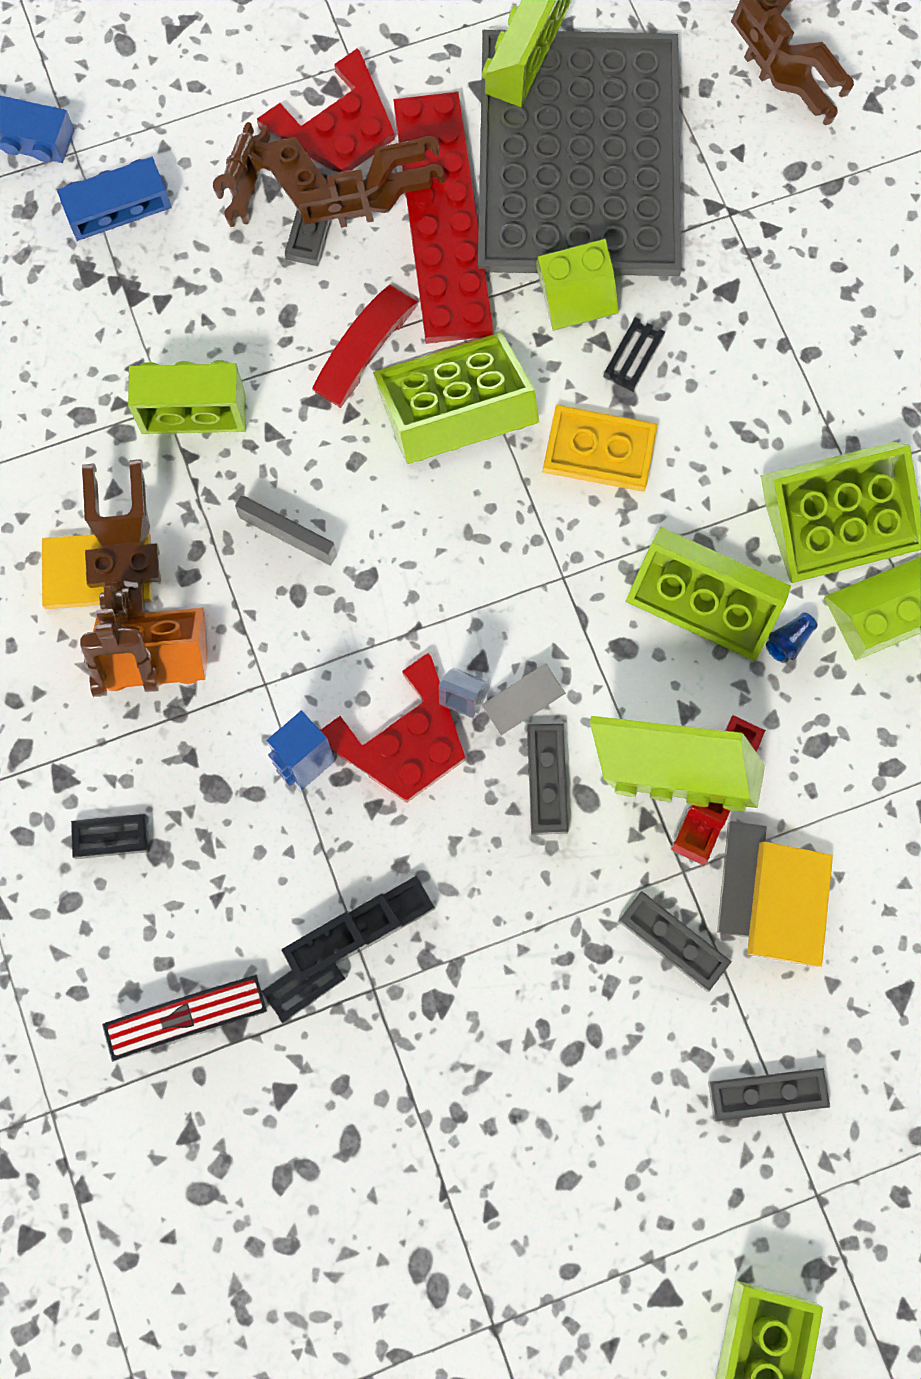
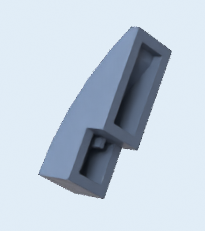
M452 668L445 674L439 684V704L474 718L475 713L479 714L490 689V684L478 677Z

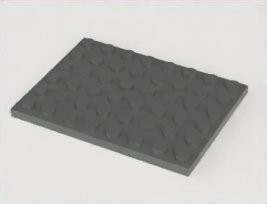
M482 30V71L488 58L493 59L496 53L495 45L500 32L506 33V30ZM558 31L522 107L485 94V79L481 76L478 269L494 273H538L536 267L538 256L606 239L614 275L680 276L682 271L678 34Z

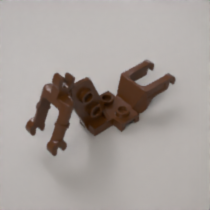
M740 0L731 23L749 46L744 56L747 62L755 60L762 70L759 75L762 82L770 78L772 85L776 89L799 95L815 116L825 114L826 117L823 120V124L830 125L838 114V110L813 79L811 74L812 66L816 68L829 87H842L839 92V97L841 98L848 96L854 86L852 77L846 73L823 42L789 45L794 31L782 17V13L793 0Z
M247 122L244 125L243 133L239 134L231 155L226 159L227 165L224 174L214 179L213 190L218 199L223 198L226 188H229L233 196L231 204L224 212L228 225L234 227L237 217H241L243 224L246 225L250 220L247 211L251 196L255 194V185L261 169L271 171L301 214L305 225L338 218L340 227L344 228L347 227L346 220L365 216L367 223L374 222L372 212L387 213L393 208L402 194L430 188L433 177H437L439 183H444L445 177L443 168L437 164L391 173L399 165L424 161L426 150L431 149L435 156L439 155L440 150L437 139L432 136H425L416 140L376 148L366 179L363 178L361 169L328 175L327 183L295 137L268 142L270 133L267 125H263L261 132L253 136L252 124Z
M142 459L129 461L132 507L128 514L119 516H100L98 482L95 477V472H97L95 463L82 465L84 519L103 547L85 550L86 581L88 587H104V592L100 593L99 597L101 610H97L100 625H96L94 632L83 634L80 639V647L85 658L84 665L90 671L89 682L93 697L107 696V689L104 684L106 673L102 668L99 656L132 653L136 659L144 691H159L156 677L158 669L156 665L151 666V655L149 650L146 649L141 632L137 629H126L122 626L130 619L145 618L143 583L161 582L158 557L160 555L159 546L157 543L144 544L149 534L150 522L146 506Z

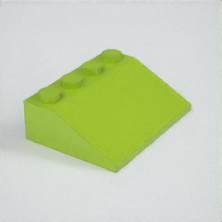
M502 332L373 372L394 435L407 464L423 461L429 457L454 451L467 445L489 440L493 437L539 423L535 389Z
M890 442L760 475L766 510L791 583L921 550V510L911 447L908 444Z
M591 716L590 726L603 778L615 789L614 792L616 794L636 797L637 792L650 794V798L664 802H671L672 797L684 798L686 803L701 807H707L709 802L721 803L723 808L737 812H744L746 807L758 808L765 764L743 733Z

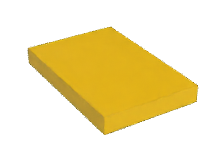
M556 405L542 473L645 492L658 424Z
M150 533L144 544H151ZM95 535L42 538V606L45 609L100 606L99 597L100 593L104 592V587L89 588L86 581L85 550L103 548ZM143 583L145 603L152 602V583Z
M765 841L759 843L747 955L812 967H822L833 855Z

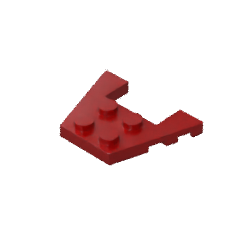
M358 48L334 64L335 73L351 89L350 92L303 125H300L279 102L257 118L258 127L261 129L263 125H267L268 130L279 136L281 140L295 137L311 159L336 172L352 171L375 154L376 148L388 145L394 141V130Z
M429 653L402 671V675L423 702L367 743L361 744L341 716L320 729L327 737L333 752L349 764L360 769L369 778L406 803L444 777L466 759L450 710L439 704L440 680Z

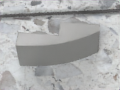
M547 663L483 703L482 707L500 735H503L565 695L566 692Z

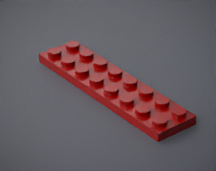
M459 92L393 99L398 143L432 136L437 139L440 150L438 156H435L431 149L426 150L424 161L402 165V171L437 164L443 168L445 177L444 183H439L437 177H433L430 188L405 193L425 344L482 338L493 335L485 270L478 269L479 229Z

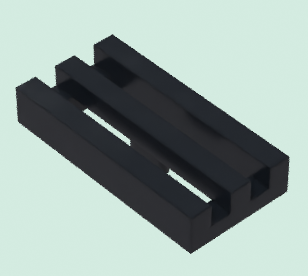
M637 317L633 319L603 375L604 378L632 392L635 391L666 332L661 329L658 331L654 330L653 325L649 323L646 325L640 323L641 319ZM635 333H641L618 375L615 374L614 371ZM647 338L653 339L631 381L625 379Z
M146 814L71 821L72 858L84 859L149 852L147 839L149 837L147 829L148 816ZM138 824V830L80 836L81 829ZM139 838V843L81 849V844Z
M334 965L297 984L276 999L274 993L296 978L291 970L262 990V993L278 1015L280 1021L284 1024L345 981L346 978L338 966ZM332 971L335 976L287 1011H284L282 1008L283 1004Z

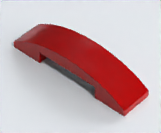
M392 285L384 288L363 309L342 336L320 371L312 390L341 408L360 383L361 373L394 329L400 330L418 306V301Z

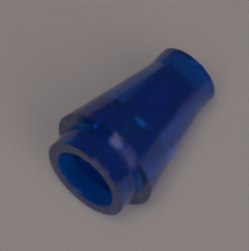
M802 612L797 618L771 632L769 640L766 642V649L769 654L781 663L795 660L812 632L817 629L818 624L810 614Z

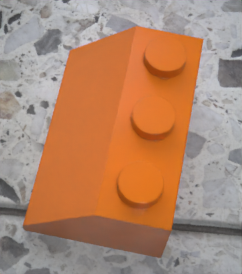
M204 607L145 613V618L130 619L122 625L126 629L133 628L141 632L146 649L149 650L151 655V666H157L158 675L156 677L159 686L177 682L192 684L198 680H205L208 661ZM96 617L93 632L96 630V625H100L98 617ZM132 653L99 656L102 668L106 673V680H104L106 689L109 691H119L126 687L143 686L136 659Z

